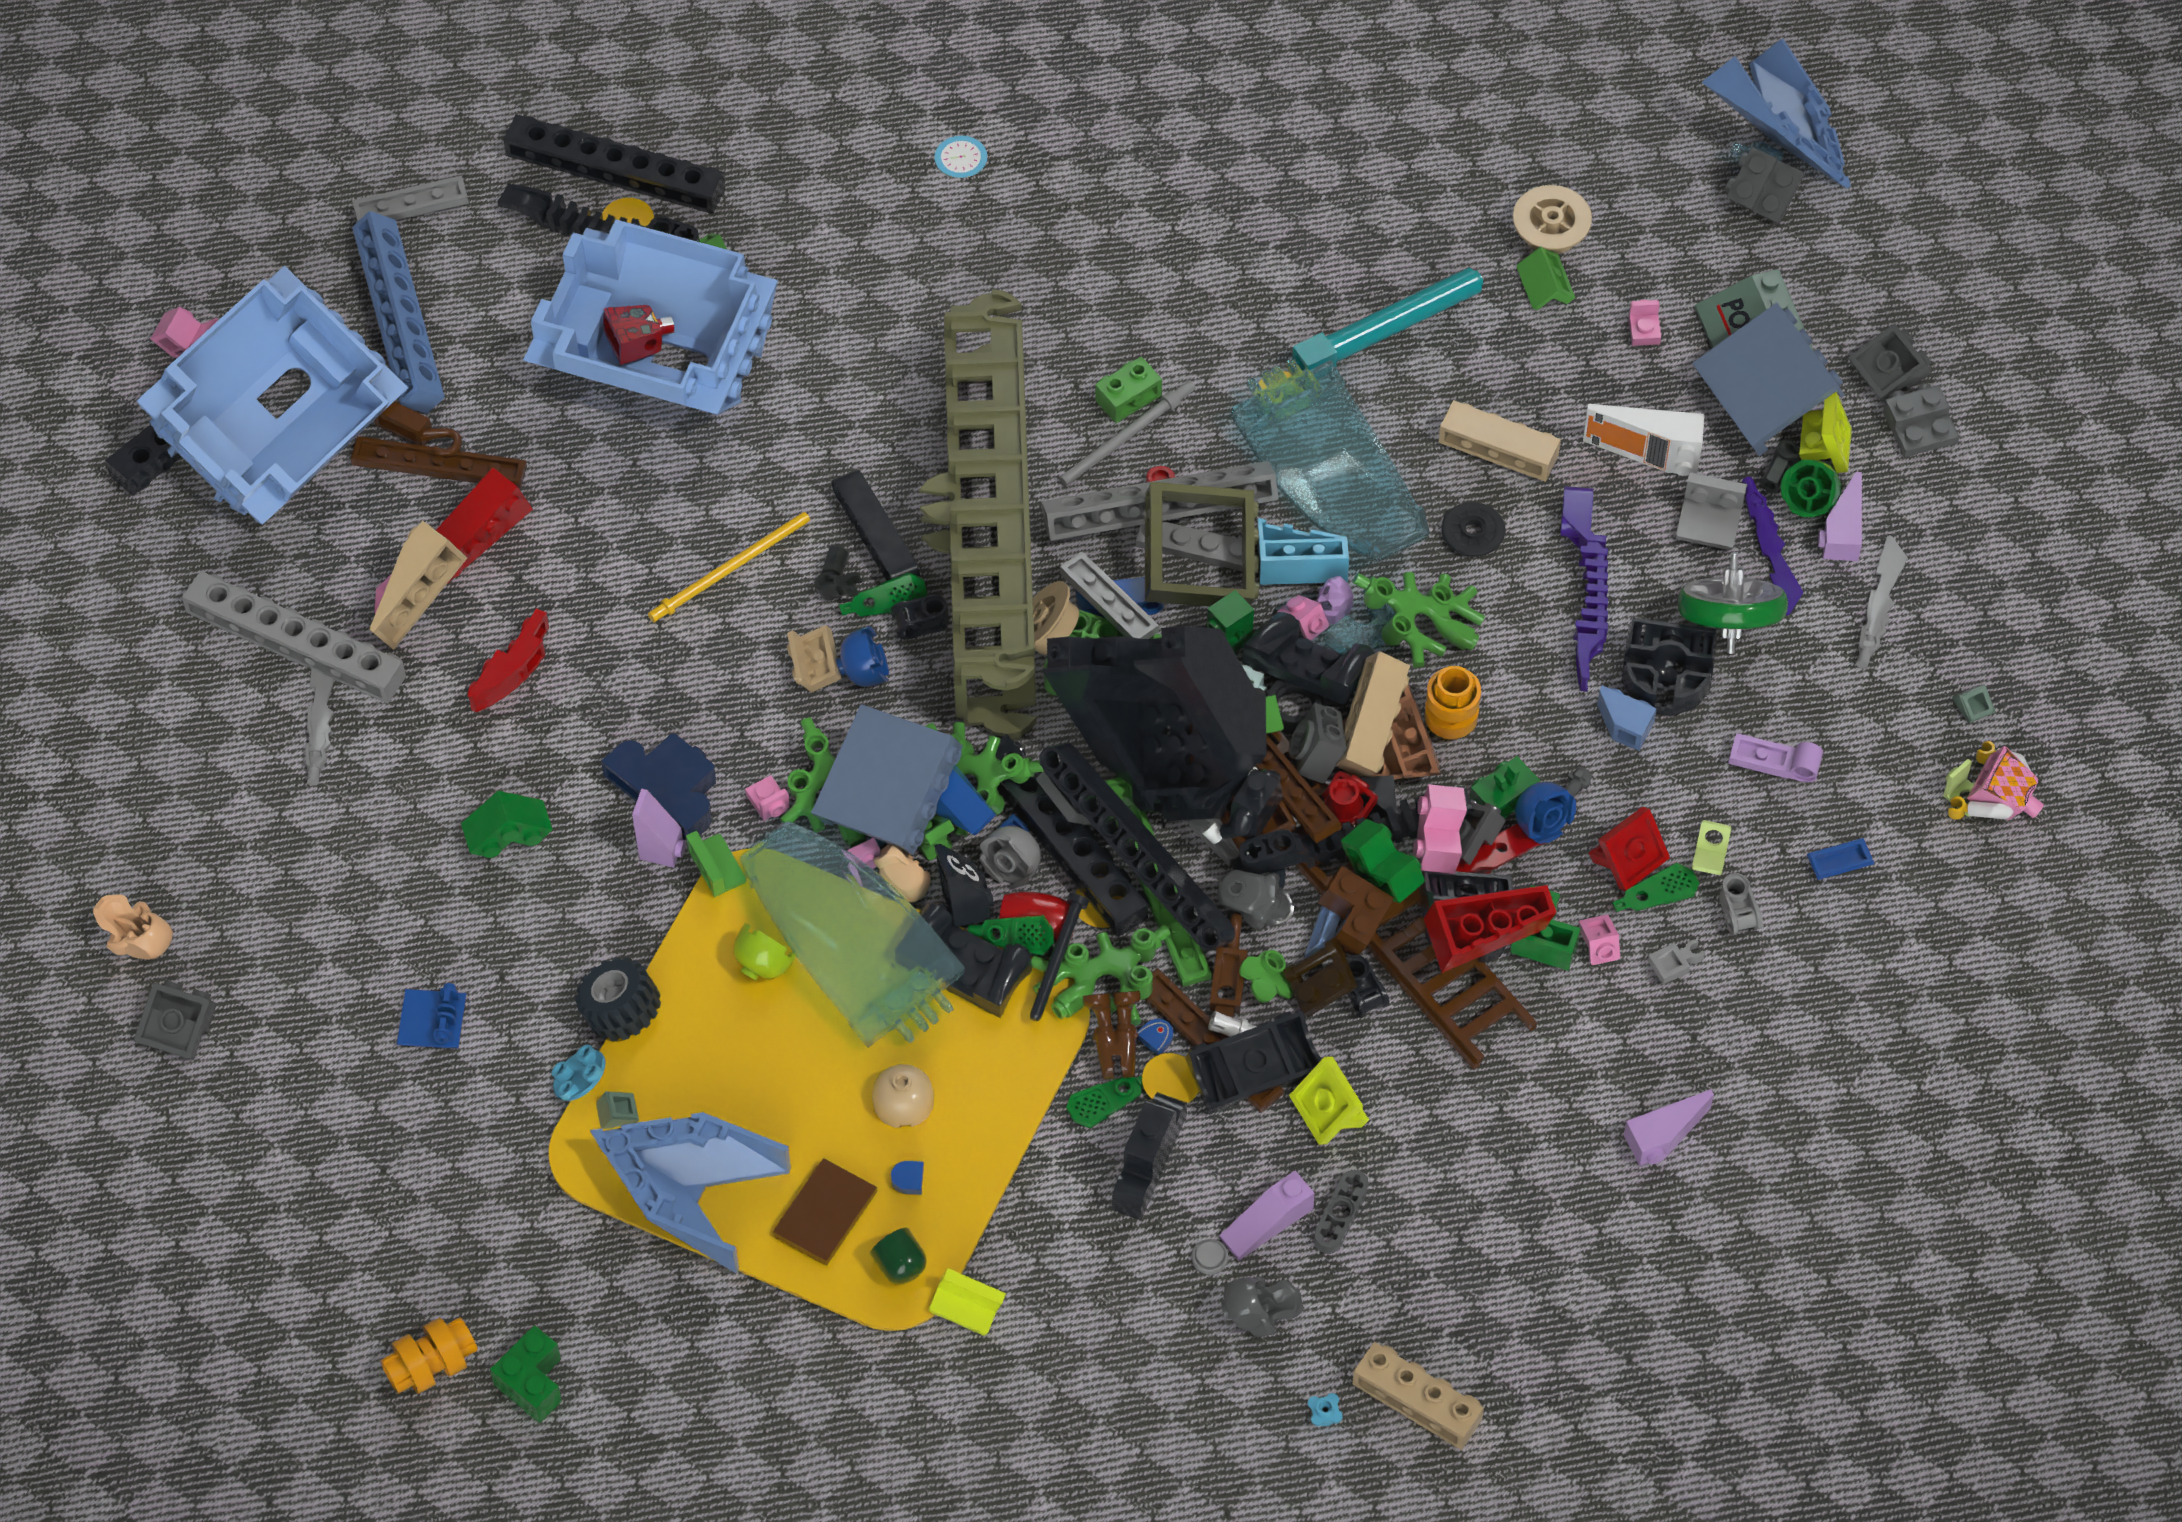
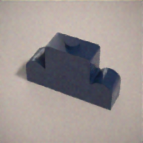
M670 734L648 755H645L644 747L639 742L632 740L624 741L601 761L604 777L635 802L638 800L641 789L648 790L681 827L683 840H686V835L695 831L700 836L711 825L710 803L704 794L716 784L714 764L706 758V755L699 747L690 746L677 734Z

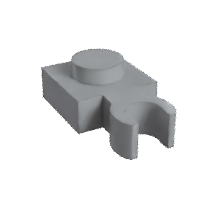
M1698 940L1688 942L1685 948L1679 950L1676 943H1673L1649 954L1647 961L1663 985L1689 973V963L1696 964L1703 961L1705 951L1699 954L1691 952L1692 949L1698 947Z

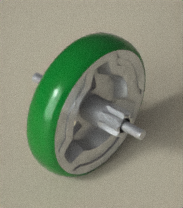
M1731 552L1730 567L1724 568L1723 577L1696 580L1684 585L1678 594L1677 605L1679 613L1686 620L1703 626L1721 628V636L1727 638V653L1733 654L1735 651V639H1739L1742 636V629L1770 626L1780 622L1785 617L1788 609V598L1785 591L1775 584L1744 578V569L1738 567V552Z

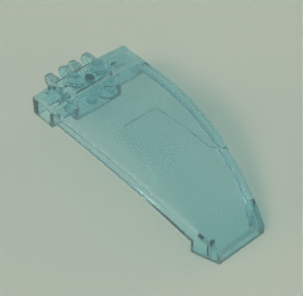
M1290 359L1286 363L1292 376L1287 378L1279 366L1272 368L1273 376L1269 371H1265L1262 373V379L1267 388L1263 390L1254 378L1248 379L1247 384L1253 397L1233 406L1230 417L1258 461L1270 462L1276 473L1278 489L1312 524L1323 532L1346 536L1349 549L1376 562H1380L1429 537L1430 532L1423 506H1417L1381 442L1345 388L1346 382L1331 360L1311 370L1306 369L1302 371L1294 359Z
M789 821L740 856V861L751 889L755 890L773 923L801 964L846 1018L849 1026L868 1048L895 1028L908 1043L914 1041L912 1031L903 1022L911 1017L920 1030L927 1031L929 1026L918 1011L921 1010L932 1024H936L939 1021L937 1014L928 1005L933 999L948 1014L954 1010L941 991L965 974V967L918 911L888 881L858 857L827 838Z

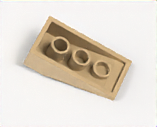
M423 520L410 531L408 539L403 544L369 629L393 650L467 559L448 539Z

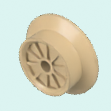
M1544 185L1527 191L1519 198L1513 210V223L1518 234L1532 249L1536 250L1541 246L1546 250L1560 254L1568 251L1587 236L1592 224V213L1588 203L1577 192L1563 186Z
M1063 581L1051 583L1033 597L1035 650L1041 655H1047V638L1070 636L1078 621L1079 610L1069 601L1070 588Z

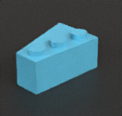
M1257 518L1260 585L1325 583L1326 580L1335 576H1341L1348 582L1349 552L1346 536L1313 529L1308 533L1294 530L1293 525L1284 523V526L1280 527L1266 524V519Z

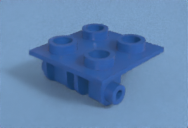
M451 983L444 984L440 991L405 989L397 1045L459 1049L467 993L458 992L456 986Z

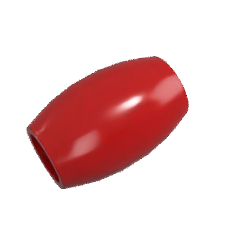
M1009 893L1003 896L999 919L1044 915L1053 928L1055 943L1070 905L1062 898L1045 893Z

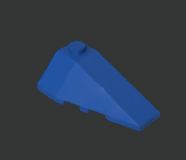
M954 765L949 776L948 787L938 800L936 814L950 819L951 823L976 836L996 814L960 769Z

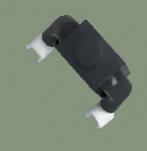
M1254 767L1233 799L1229 823L1220 826L1213 820L1208 824L1209 828L1203 831L1202 834L1213 844H1217L1222 838L1229 839L1242 836L1246 839L1260 836L1283 799L1280 783L1281 775L1275 770L1257 769Z

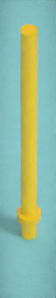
M802 512L670 599L664 598L660 601L661 605L648 612L649 618L655 623L667 614L671 616L676 612V608L810 522L808 514Z

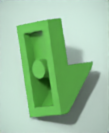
M934 815L929 820L924 831L923 842L918 847V850L927 860L931 861L936 858L934 845L942 844L948 848L952 847L948 834L955 829L950 819Z

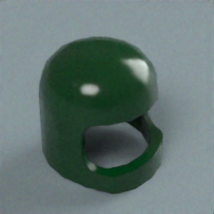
M907 1227L887 1235L870 1251V1255L890 1282L898 1285L907 1284L922 1274L927 1263L924 1250Z

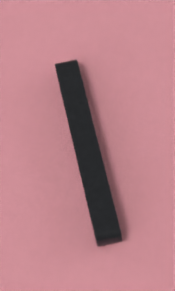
M1061 743L1044 748L1039 757L1043 770L1196 943L1208 951L1229 945L1235 937L1232 923L1081 753L1070 743ZM1214 930L1217 933V939L1214 936Z

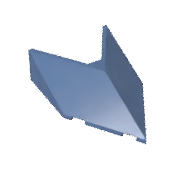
M1780 39L1749 64L1754 83L1736 56L1702 81L1705 86L1773 142L1846 189L1851 186L1849 177L1845 176L1842 172L1845 162L1836 130L1829 126L1827 119L1831 116L1830 108L1784 39Z
M704 1112L691 1114V1117L672 1120L670 1117L621 1125V1128L603 1131L602 1128L590 1130V1133L647 1220L734 1273H737L739 1264L736 1247L721 1240L698 1205V1201L705 1188L709 1186L789 1174L791 1164L788 1146Z

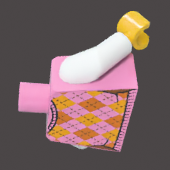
M1985 741L1982 743V749H1978L1976 752V760L1985 765L1967 797L1970 801L1969 804H1966L1962 797L1955 796L1951 799V806L1959 808L1948 809V816L1954 820L1963 818L1965 812L1969 816L2010 820L2022 811L2034 818L2042 810L2044 804L2032 796L2038 784V778L2032 773L2024 756L2010 751L2005 746L1995 750V745L1991 741Z

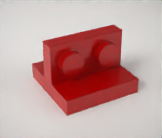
M1643 806L1598 839L1600 844L1589 852L1593 863L1611 869L1618 888L1624 891L1633 887L1670 859L1651 810Z

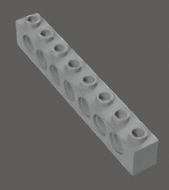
M1269 461L1152 481L1254 490V501H1257L1258 504L1279 500L1276 473ZM1150 482L1041 501L1044 526L1050 541L1145 524V492ZM1162 500V521L1237 507Z
M200 571L182 596L186 613L309 669L312 668L326 674L340 683L387 704L406 678L403 661L398 656L376 650L368 642L361 643L356 641L343 631H334L327 628L319 620L307 619L292 608L285 609L278 606L267 597H258L250 593L243 586L229 584L216 574L209 575Z

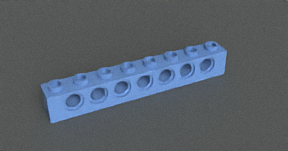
M369 211L352 228L390 369L408 387L398 397L399 402L407 408L428 414L445 397L395 219Z

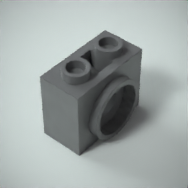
M1314 703L1293 733L1289 754L1292 759H1295L1297 771L1301 776L1324 784L1346 751V742L1341 712L1331 706Z

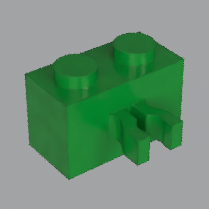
M1516 756L1510 761L1501 762L1494 772L1487 777L1482 776L1471 785L1470 799L1479 805L1489 803L1501 810L1500 815L1505 819L1515 812L1516 804L1521 794L1529 786L1540 782V779Z

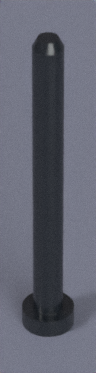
M1069 893L1066 902L1070 906L1030 1012V1019L1038 1022L1042 1018L1080 911L1088 906L1089 900L1082 895L1076 893Z

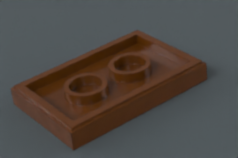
M823 1158L774 1229L773 1236L827 1266L877 1193V1187Z

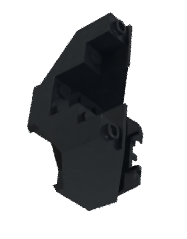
M1179 626L1161 628V638L1155 639L1118 636L1104 638L1071 636L1047 638V668H1043V674L1098 762L1132 786V800L1135 806L1142 812L1159 811L1167 821L1221 819L1227 811L1226 805L1233 796H1236L1256 764H1261L1267 755L1266 694L1261 688H1254L1222 630ZM1191 724H1192V726H1193V732H1192V734H1190V725H1191ZM1168 726L1170 727V734H1169V735H1167V728H1168ZM1191 754L1194 757V761L1192 764L1190 763Z

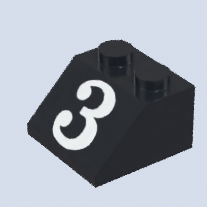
M942 844L934 845L942 894L947 907L951 911L955 928L991 919L989 907L994 906V901L990 888H987L984 872H978L974 861Z

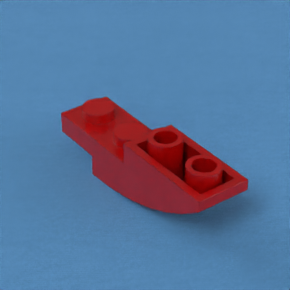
M536 608L532 616L524 620L520 635L516 640L511 641L507 653L497 649L493 657L485 661L481 676L477 681L472 682L468 690L467 696L469 697L471 711L477 713L502 700L518 688L538 667L545 657L543 638L549 630L547 612Z

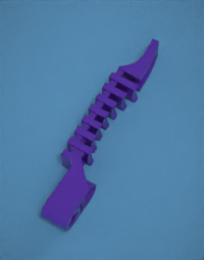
M1564 486L1560 536H1567L1581 550L1582 557L1579 560L1578 566L1586 567V570L1583 572V579H1588V583L1585 585V591L1588 592V595L1585 596V604L1587 606L1581 610L1582 620H1576L1575 626L1577 631L1573 637V640H1577L1575 659L1580 691L1588 692V680L1590 679L1589 663L1597 654L1603 652V644L1606 643L1608 632V548H1605L1607 536L1595 535L1591 531L1594 489Z

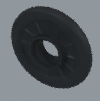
M1466 502L1450 509L1442 521L1441 530L1445 542L1451 549L1465 556L1477 557L1487 555L1496 550L1505 537L1503 518L1494 508L1483 503ZM1474 524L1479 526L1481 531L1477 534H1471L1465 528L1468 525Z

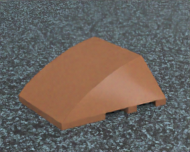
M1408 683L1399 700V703H1401L1400 712L1393 720L1391 730H1393L1392 738L1388 745L1385 746L1382 755L1384 757V764L1381 770L1372 776L1394 775V779L1441 775L1439 761ZM1347 718L1342 721L1343 729L1345 728ZM1343 770L1344 773H1347V774L1350 775L1351 777L1354 775V774H1352V773H1349V772Z

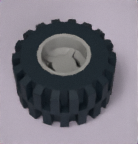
M614 957L612 961H602L601 965L598 967L594 966L590 969L591 972L588 975L585 974L581 979L583 983L579 984L576 989L578 994L575 995V1001L578 1004V1010L593 1032L604 1040L607 1038L610 1041H617L619 1038L626 1040L629 1039L630 1035H638L641 1033L640 1030L642 1028H647L651 1024V1019L656 1018L658 1014L656 1009L660 1008L661 1005L659 1000L661 995L657 986L640 962L637 960L633 961L629 957H625L622 960L620 957Z

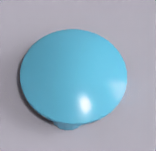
M584 1045L566 1062L557 1063L551 1072L555 1078L553 1084L555 1095L563 1101H572L592 1090L604 1073L606 1065L604 1055L591 1045Z

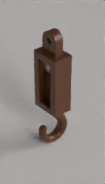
M395 401L374 420L376 426L417 445L425 446L429 440L435 438H451L453 440L451 447L441 449L438 446H434L432 448L433 453L438 456L454 455L462 446V438L456 430L432 428L430 418Z
M1238 912L1233 913L1230 917V922L1235 930L1233 941L1226 945V948H1217L1210 996V1011H1217L1232 1018L1234 1013L1240 1014L1245 978L1240 976L1239 968L1247 958L1248 950L1239 949L1242 915ZM1223 987H1230L1235 991L1236 996L1233 1000L1219 998V990Z

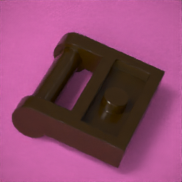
M1335 938L1325 942V947L1296 965L1291 964L1283 970L1286 979L1291 984L1300 1010L1307 1017L1312 1016L1358 987L1344 951ZM1332 957L1334 963L1303 981V974Z

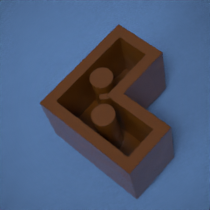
M1341 866L1330 879L1317 903L1343 918L1333 938L1340 943L1343 951L1353 956L1360 955L1368 946L1394 898Z

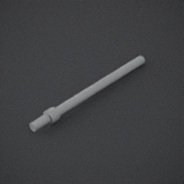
M1188 380L1175 391L1170 390L1161 397L1159 403L1059 477L1060 482L1064 486L1069 485L1167 410L1172 411L1181 404L1183 398L1196 389L1194 383Z

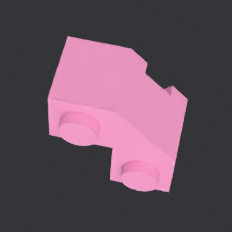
M178 307L164 313L150 339L169 355L178 358L219 319L215 318L201 324L193 318L191 312Z
M1428 784L1425 795L1420 796L1418 801V814H1420L1418 835L1413 845V856L1420 862L1421 871L1455 874L1462 855L1459 830L1467 811L1464 788Z

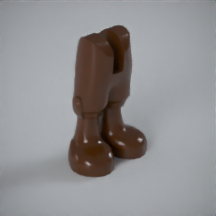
M1140 991L1113 993L1118 1020L1116 1030H1114L1111 1022V993L1083 996L1084 1006L1093 1009L1097 1016L1099 1027L1095 1028L1093 1040L1097 1046L1103 1080L1115 1078V1055L1121 1056L1120 1065L1123 1078L1135 1077L1136 1039L1139 1034L1135 1025L1131 1024V1012L1133 1006L1139 1003L1141 999Z

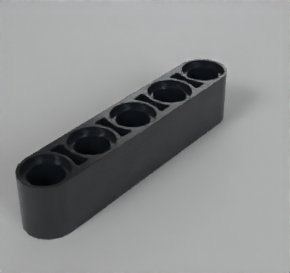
M857 469L831 480L832 489L837 500L885 580L888 581L909 572L921 577L914 558L862 472Z

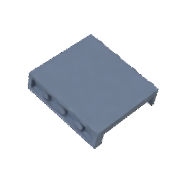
M1777 302L1692 363L1758 456L1769 450L1764 444L1766 441L1837 391L1841 398L1845 396L1839 387L1843 384V381L1834 369L1828 372L1824 366L1828 363L1819 349L1815 351L1811 349L1809 345L1813 341L1804 328L1798 331L1794 326L1798 322L1789 308L1783 311Z
M861 704L811 813L823 823L831 826L835 823L901 847L914 856L916 849L923 842L924 831L929 820L936 813L938 800L948 787L949 776L953 767L961 758L963 745L951 735Z

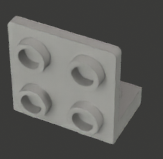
M1689 472L1676 539L1733 550L1747 484Z

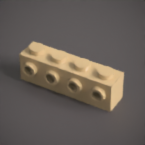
M1454 400L1440 426L1439 443L1545 482L1559 456L1561 439L1554 437L1550 433L1534 430L1525 424L1509 421L1495 413H1487L1474 408L1470 404Z
M1380 651L1366 658L1344 728L1346 751L1336 767L1358 777H1370L1381 770L1384 764V757L1382 755L1385 746L1388 745L1393 734L1391 726L1401 709L1399 700L1409 683V676L1407 674L1410 665Z
M1374 1342L1354 1370L1352 1383L1354 1386L1460 1450L1464 1448L1482 1421L1484 1407L1481 1406L1477 1399L1455 1391L1452 1385L1444 1379H1435L1430 1376L1419 1364L1415 1362L1409 1363L1400 1358L1398 1353L1389 1346H1380Z

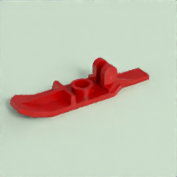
M1516 824L1500 832L1492 846L1482 844L1470 865L1458 863L1456 872L1475 873L1479 871V873L1490 874L1492 870L1498 869V867L1518 856L1519 858L1522 857L1526 852L1543 844L1529 838L1519 825ZM1497 849H1503L1505 852H1499Z

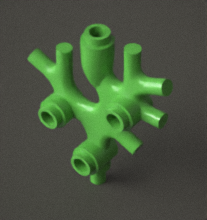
M1413 572L1403 574L1404 590H1396L1392 581L1385 577L1375 578L1372 576L1369 579L1360 573L1355 575L1352 583L1364 589V603L1368 608L1380 609L1385 604H1388L1394 610L1395 615L1382 628V640L1388 645H1399L1403 640L1406 641L1411 649L1413 667L1421 668L1425 665L1423 650H1428L1439 657H1442L1446 651L1444 645L1425 636L1418 630L1414 622L1417 614L1428 616L1438 633L1445 640L1462 650L1468 649L1471 651L1478 642L1479 635L1475 633V629L1452 619L1449 615V612L1452 611L1478 626L1482 624L1485 615L1468 605V602L1477 594V589L1474 586L1469 585L1459 595L1454 596L1453 591L1449 587L1451 577L1443 573L1440 574L1438 582L1423 595L1416 587L1415 574Z
M808 717L801 721V725L805 732L803 739L805 741L806 754L814 762V767L810 772L802 769L794 770L788 776L789 791L795 798V803L780 820L789 827L800 816H806L810 821L813 831L816 833L824 830L825 826L822 821L811 813L815 805V796L823 788L836 758L830 752L827 737L821 732V729H816L812 718ZM816 748H822L819 752L814 751ZM799 785H805L804 788L797 789ZM838 825L845 844H849L850 848L867 841L865 838L867 835Z
M934 723L925 726L938 731ZM953 723V734L951 736L963 745L961 758L956 766L964 775L975 776L978 783L976 790L996 815L1002 812L1005 805L1003 797L997 791V787L1002 781L1011 779L1015 783H1024L1030 777H1034L1036 772L1044 771L1039 760L1033 761L1031 757L1022 758L1016 753L1006 755L1002 761L997 759L996 752L1001 739L991 735L984 750L978 755H973L974 747L965 739V723ZM957 826L955 834L967 837L968 832Z
M1162 925L1154 932L1146 928H1140L1132 934L1131 945L1122 949L1114 948L1108 934L1102 932L1096 936L1100 947V954L1089 959V951L1084 945L1080 943L1068 945L1053 987L1065 978H1072L1075 983L1054 998V1003L1051 1004L1053 1012L1060 1019L1070 1018L1084 1007L1083 996L1093 994L1096 980L1103 975H1112L1119 980L1121 986L1119 992L1140 991V1000L1148 998L1153 991L1152 972L1145 966L1136 965L1138 962H1149L1155 957L1156 950L1162 945L1161 941L1171 934L1169 929L1165 925ZM1034 955L1032 967L1045 973L1049 961ZM1042 981L1033 986V989L1036 994L1038 993ZM1114 997L1111 998V1014L1116 1011ZM1134 1005L1131 1012V1024L1137 1026L1141 1023V1019L1136 1005Z

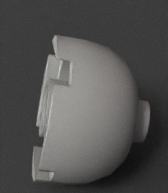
M1010 825L997 828L980 844L979 849L982 848L983 853L980 856L981 864L986 872L999 883L1005 880L1012 883L1010 887L1024 886L1039 868L1041 859L1040 847L1035 838L1020 827Z

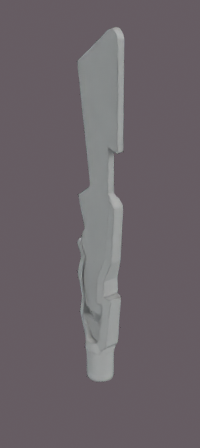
M1892 536L1886 537L1876 570V575H1881L1877 590L1870 593L1866 611V626L1862 625L1858 645L1859 656L1856 665L1862 669L1868 667L1870 657L1880 648V639L1886 634L1885 625L1889 624L1890 621L1887 613L1894 606V602L1889 597V594L1908 560V557Z
M311 668L309 687L315 688L314 704L308 706L307 730L310 738L309 743H305L306 767L308 768L307 784L315 786L319 784L321 768L327 762L325 753L331 746L329 736L332 734V730L328 724L334 712L327 707L334 678Z

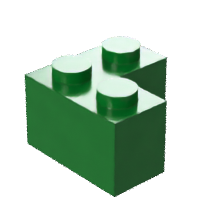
M499 790L461 823L470 854L487 858H494L499 855L511 842L535 846L553 830L543 800Z
M1365 819L1340 840L1356 875L1394 898L1393 901L1401 903L1425 882L1420 870L1422 868L1421 864L1413 855H1407L1395 849L1391 840L1392 834L1384 824H1378Z
M1550 891L1557 914L1560 893ZM1555 914L1545 930L1512 943L1510 953L1569 971L1578 947L1581 928L1556 921Z
M534 1325L490 1368L493 1384L539 1424L562 1402L559 1386L546 1376L561 1361L558 1344Z

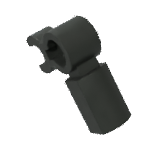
M1782 440L1778 443L1773 459L1761 480L1763 489L1772 493L1778 492L1785 472L1801 461L1800 449L1793 441Z
M842 546L829 547L822 574L814 581L815 589L826 601L843 596V594L850 597L857 596L859 591L854 584L863 582V579L856 572L848 573L842 577L849 556L848 551Z

